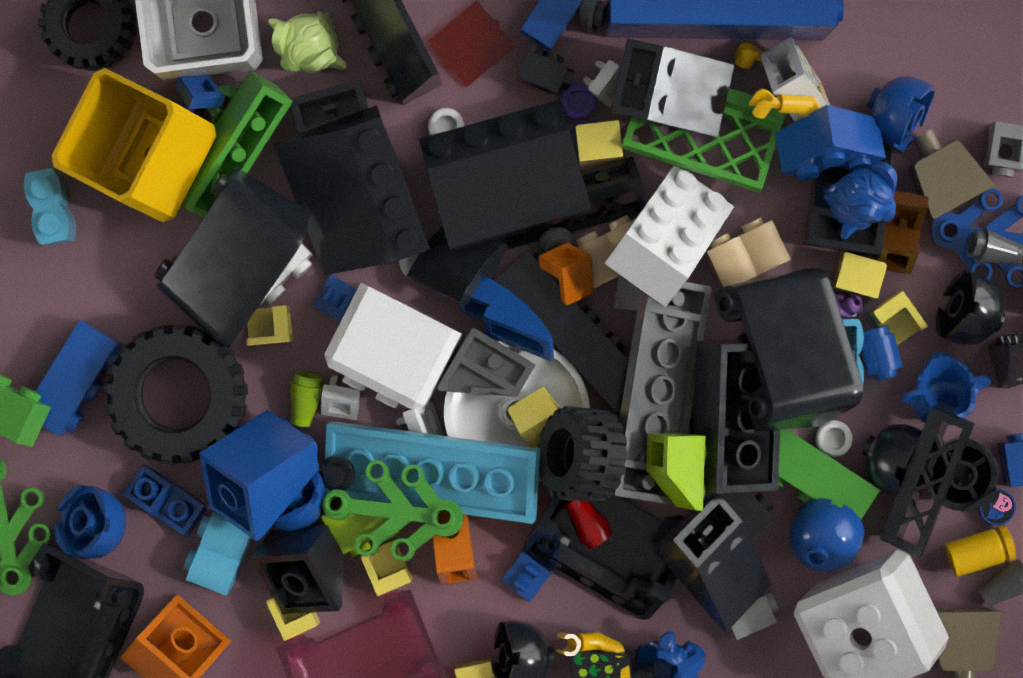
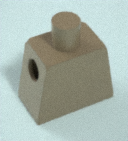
M932 129L913 139L923 159L908 166L917 195L929 197L928 210L925 215L927 221L940 217L994 187L991 179L959 140L942 148Z
M995 608L936 609L949 636L944 651L935 662L936 667L941 671H953V678H975V671L993 670L1002 618L1001 611Z

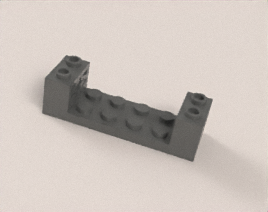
M619 274L613 309L637 314L619 422L624 428L623 435L626 436L627 440L626 469L621 477L620 486L618 489H614V496L674 505L646 471L647 433H688L695 394L697 341L704 339L712 290L710 286L685 282L667 307H664Z

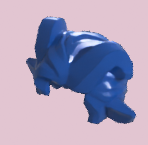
M878 161L869 168H858L824 189L825 194L823 197L830 206V211L833 213L832 217L838 220L839 224L843 225L840 233L841 238L847 239L855 231L864 230L872 223L880 221L889 222L894 218L896 204L893 197L898 178L895 169L888 163Z
M938 351L935 355L930 356V361L926 363L920 375L917 376L915 390L904 394L901 401L910 404L918 419L923 423L926 422L931 407L940 402L955 407L953 414L966 419V416L972 414L975 409L979 391L991 384V378L986 375L974 377L966 364H962L960 360H956L946 351L943 353Z
M668 631L661 635L659 641H649L647 644L639 645L636 650L637 657H635V662L637 666L654 664L656 678H698V672L703 668L706 656L703 648L695 643L687 641L682 646L676 644L675 633Z

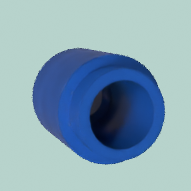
M888 325L863 331L864 342L861 353L867 375H875L877 381L897 376L896 369L902 367L903 364L895 335L890 333Z

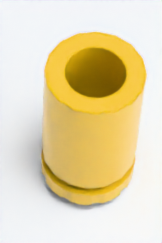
M1005 525L996 527V530L988 529L944 544L947 559L955 577L1002 564L1005 560L1012 561L1016 559L1014 541Z

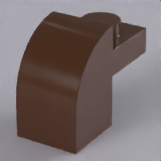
M895 191L893 197L896 204L895 216L885 224L881 255L876 256V260L886 263V271L911 275L919 254L920 229L928 210L929 197Z

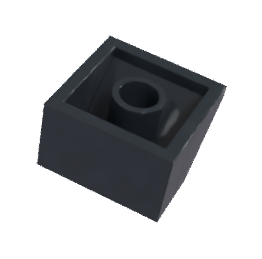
M306 527L297 531L271 530L250 559L271 596L274 597L282 614L339 611L342 607L343 553L329 527Z

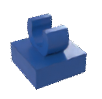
M331 274L313 306L341 322L357 289Z
M522 550L501 578V581L531 602L551 575V571Z

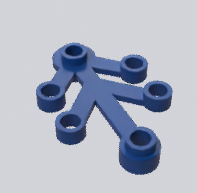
M988 189L981 193L979 200L959 215L945 213L936 218L931 226L932 239L939 247L954 249L970 273H975V268L978 265L984 266L987 270L985 278L988 280L993 274L992 266L989 263H975L974 259L969 258L966 252L967 241L974 229L982 230L983 228L971 227L969 225L984 212L1000 208L1003 203L1002 194L996 189ZM988 193L994 194L997 198V202L993 207L985 203V196ZM1023 195L1016 199L1014 206L984 228H988L1016 243L1023 244V234L1005 231L1023 217V209L1021 208ZM947 224H952L956 228V234L952 238L944 234V227ZM997 264L1005 275L1007 285L1012 288L1023 287V278L1018 284L1013 283L1011 280V273L1014 270L1020 271L1023 277L1022 266Z

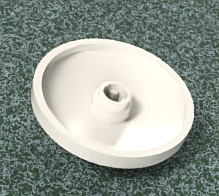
M498 341L500 344L536 364L519 395L514 397L446 392L443 416L446 434L449 437L529 447L519 434L508 412L510 406L543 386L546 387L560 408H563V406L590 408L587 390L581 376L568 359L558 351L554 350V357L551 361Z

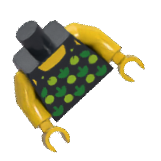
M559 632L557 634L558 638L567 639L568 641L566 648L563 650L557 649L556 652L571 656L573 678H656L654 664L632 666L630 650L624 649L621 642L600 632L575 635Z

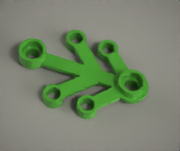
M0 458V554L2 559L0 560V590L8 595H18L29 588L32 581V572L29 566L41 549L42 544L48 543L51 540L52 529L46 523L33 525L28 532L30 540L17 557L14 542L34 510L43 505L45 496L42 490L36 487L24 490L21 494V504L9 522L1 481L7 474V466ZM29 492H35L38 495L39 500L36 505H30L27 502ZM38 527L46 531V538L43 541L35 537V530ZM9 571H15L18 574L19 580L16 584H12L7 580Z
M379 460L372 461L367 465L366 476L370 481L379 485L391 503L352 499L348 493L338 489L328 492L322 502L325 514L335 520H344L351 514L388 518L385 523L372 533H364L356 538L355 549L360 555L365 557L375 555L381 544L411 521L425 523L408 539H396L391 545V554L395 559L408 561L414 556L415 551L435 535L448 537L457 533L462 527L464 520L460 506L448 499L440 500L425 480V472L417 465L405 467L401 478L405 485L416 489L428 508L412 506L391 478L389 467ZM382 466L384 470L383 475L377 479L373 478V468ZM412 470H417L420 475L415 483L408 481V474ZM339 497L342 500V506L339 510L334 511L331 508V502L334 498ZM443 511L450 513V520L446 524H440L438 521V516ZM370 538L373 546L370 551L364 552L361 549V543L363 540ZM406 543L409 551L407 555L400 557L397 553V548L400 544Z

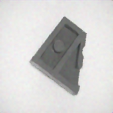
M472 327L436 389L441 392L517 397L536 364Z

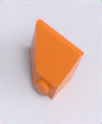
M177 594L138 635L121 656V659L143 678H200L232 641Z

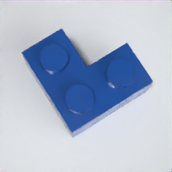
M830 105L821 107L807 117L775 133L782 174L798 177L802 181L816 179L819 177V173L830 167L837 166L853 172L858 168H869L885 158L881 130L874 116Z

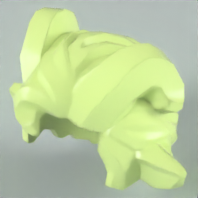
M317 11V13L299 14L287 21L279 19L268 20V24L274 30L272 45L274 51L282 57L280 65L283 70L287 72L302 70L311 74L328 67L341 70L346 69V63L337 55L339 42L337 41L333 19L330 18L328 12Z

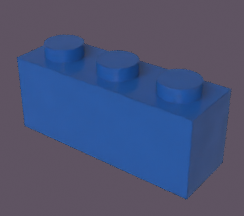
M79 320L36 392L42 395L39 401L51 406L43 427L57 436H65L68 431L74 433L84 417L80 411L87 400L92 403L103 387V384L99 381L106 369L108 370L110 363L116 361L119 356L117 352L122 345L120 341L86 320Z

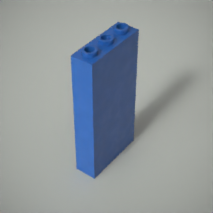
M607 0V38L786 40L792 36L794 40L823 41L838 26V22L843 21L844 2L843 0Z

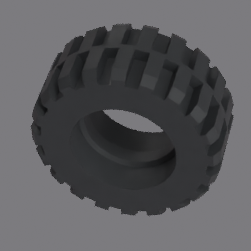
M184 325L153 327L152 330L141 332L134 336V340L128 345L124 344L117 352L119 356L116 361L110 363L107 373H110L108 383H104L103 394H107V404L104 405L106 415H110L113 422L110 426L116 435H120L124 439L123 444L131 451L139 452L141 454L140 457L149 461L156 460L161 462V464L173 465L200 460V452L238 429L242 416H245L247 408L245 399L246 395H248V384H245L243 374L245 372L242 364L238 363L234 356L235 353L230 347L227 348L218 343L201 328ZM169 360H183L192 363L203 372L209 383L210 401L206 412L196 423L186 428L173 429L157 423L148 414L143 402V386L147 376L156 366Z

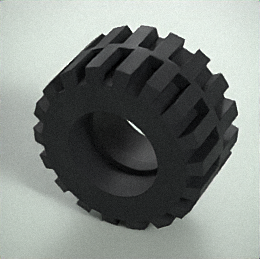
M48 0L47 4L41 3L40 11L43 12V17L38 18V26L43 30V33L40 34L43 42L47 43L48 49L53 55L76 69L81 70L83 68L88 71H97L99 67L106 69L111 67V62L114 60L119 62L124 58L122 55L124 50H130L133 45L130 42L131 37L136 36L137 28L133 26V21H136V17L130 8L132 5L128 0ZM96 3L106 11V29L96 41L80 44L70 36V18L73 12L80 6Z
M571 406L558 408L554 411L553 416H549L546 426L541 431L538 448H540L539 477L540 480H543L544 489L550 492V496L559 500L603 502L614 494V489H618L621 484V477L625 473V461L628 453L626 451V436L623 435L624 428L618 422V417L607 410Z

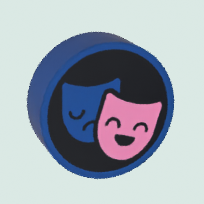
M996 489L994 496L984 506L978 508V513L989 524L1004 525L1014 517L1016 503L1010 493L1002 489Z

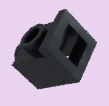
M530 43L517 75V81L554 96H558L560 88L567 91L575 70L563 64L564 58L560 55L546 50L543 51L542 55L536 53L537 45Z

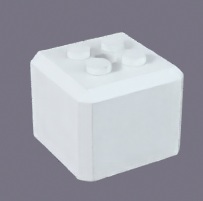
M135 0L143 65L165 82L176 81L177 77L214 76L256 70L263 61L255 0ZM203 12L211 14L213 17L212 28L206 32L197 31L194 28L195 17Z
M360 283L324 355L329 368L345 375L342 382L360 391H364L368 387L378 392L375 398L393 408L397 407L400 403L413 410L428 404L463 334Z
M898 549L817 582L797 602L794 611L795 619L824 678H912L931 669L944 651L949 639L910 555ZM854 629H866L871 634V644L867 646L858 644L853 637Z

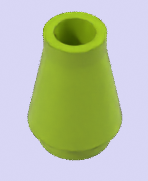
M294 372L293 380L289 381L291 424L300 427L312 426V420L324 387L322 384L323 376L310 372Z

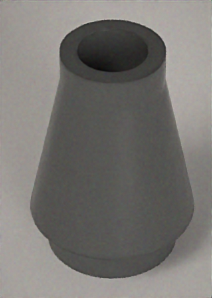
M983 228L982 230L974 229L968 239L966 252L967 256L973 258L975 263L1013 264L1018 266L1023 259V244L1016 243L988 228Z
M1019 558L1012 563L1008 561L985 586L979 589L980 594L990 608L1000 602L1023 594V563Z

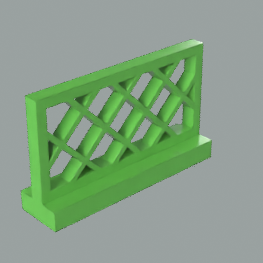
M729 88L723 117L732 121L736 131L720 137L719 134L718 137L712 136L714 141L698 148L689 130L679 128V130L663 137L656 123L644 120L638 121L636 118H631L621 148L761 193L777 143L775 133L780 131L786 113H778L775 108H772L765 118H757L752 114L755 106L748 104L753 95ZM648 124L657 139L645 145L633 141L632 137L636 129ZM755 128L771 132L768 143L756 149L747 135V132ZM683 135L691 152L683 156L673 154L667 142ZM740 136L749 152L732 159L724 143ZM718 147L726 163L718 167L707 165L702 153ZM765 152L764 157H763V161H762L761 158H760V156H759V154ZM753 158L759 169L757 181L743 177L736 165Z

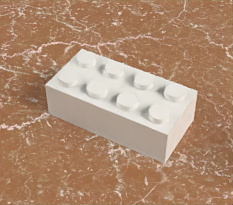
M674 165L604 264L661 305L667 307L691 275L734 206L728 203L721 194L713 192L699 182L692 173Z

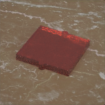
M477 0L428 41L445 61L444 66L451 68L466 87L471 85L515 47L513 42L499 27V20H493Z

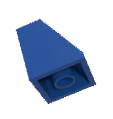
M269 410L262 412L199 453L209 508L249 537L258 541L319 470L316 442L310 435L303 434L291 426L286 419L279 418Z

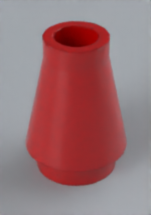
M567 500L563 504L580 544L585 543L588 549H592L612 535L613 532L609 528L610 522L589 502Z

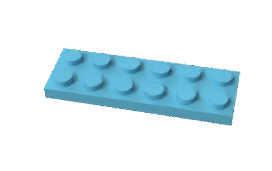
M335 421L326 424L325 459L333 455H340L349 459L355 468L354 482L345 490L352 499L391 503L379 485L370 481L366 476L367 465L372 461L379 460L389 467L391 478L412 506L428 508L416 489L405 485L401 478L405 467L417 465L425 472V480L440 500L448 499L457 503L465 515L529 524L536 521L540 448ZM376 466L373 468V478L377 479L383 475V467ZM417 470L410 471L408 481L410 483L417 482L420 476Z

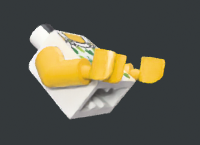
M792 36L771 49L764 48L763 51H759L756 46L749 42H744L735 52V64L741 68L750 69L755 60L761 62V66L765 68L772 92L774 93L773 95L766 89H760L755 93L748 103L750 106H755L752 111L755 117L763 119L772 108H775L778 113H789L796 122L821 107L830 105L820 79Z

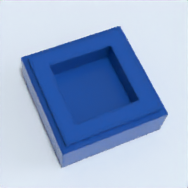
M210 75L182 76L176 79L174 88L189 109L222 107L225 97Z

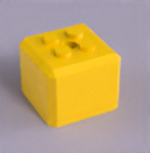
M103 68L95 72L91 77L51 156L53 166L58 170L131 208L165 223L174 219L217 135L214 124L173 101Z

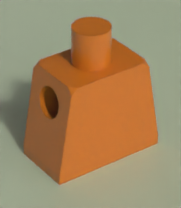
M443 511L438 516L440 524H446L450 520L449 512ZM463 514V524L456 537L446 538L439 535L433 537L436 570L441 585L477 580L468 515Z

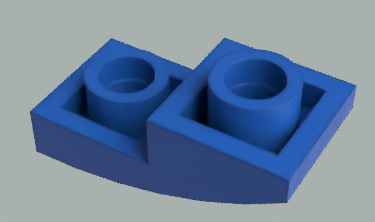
M144 464L123 494L150 515L157 516L180 534L187 537L190 536L209 507L171 480Z

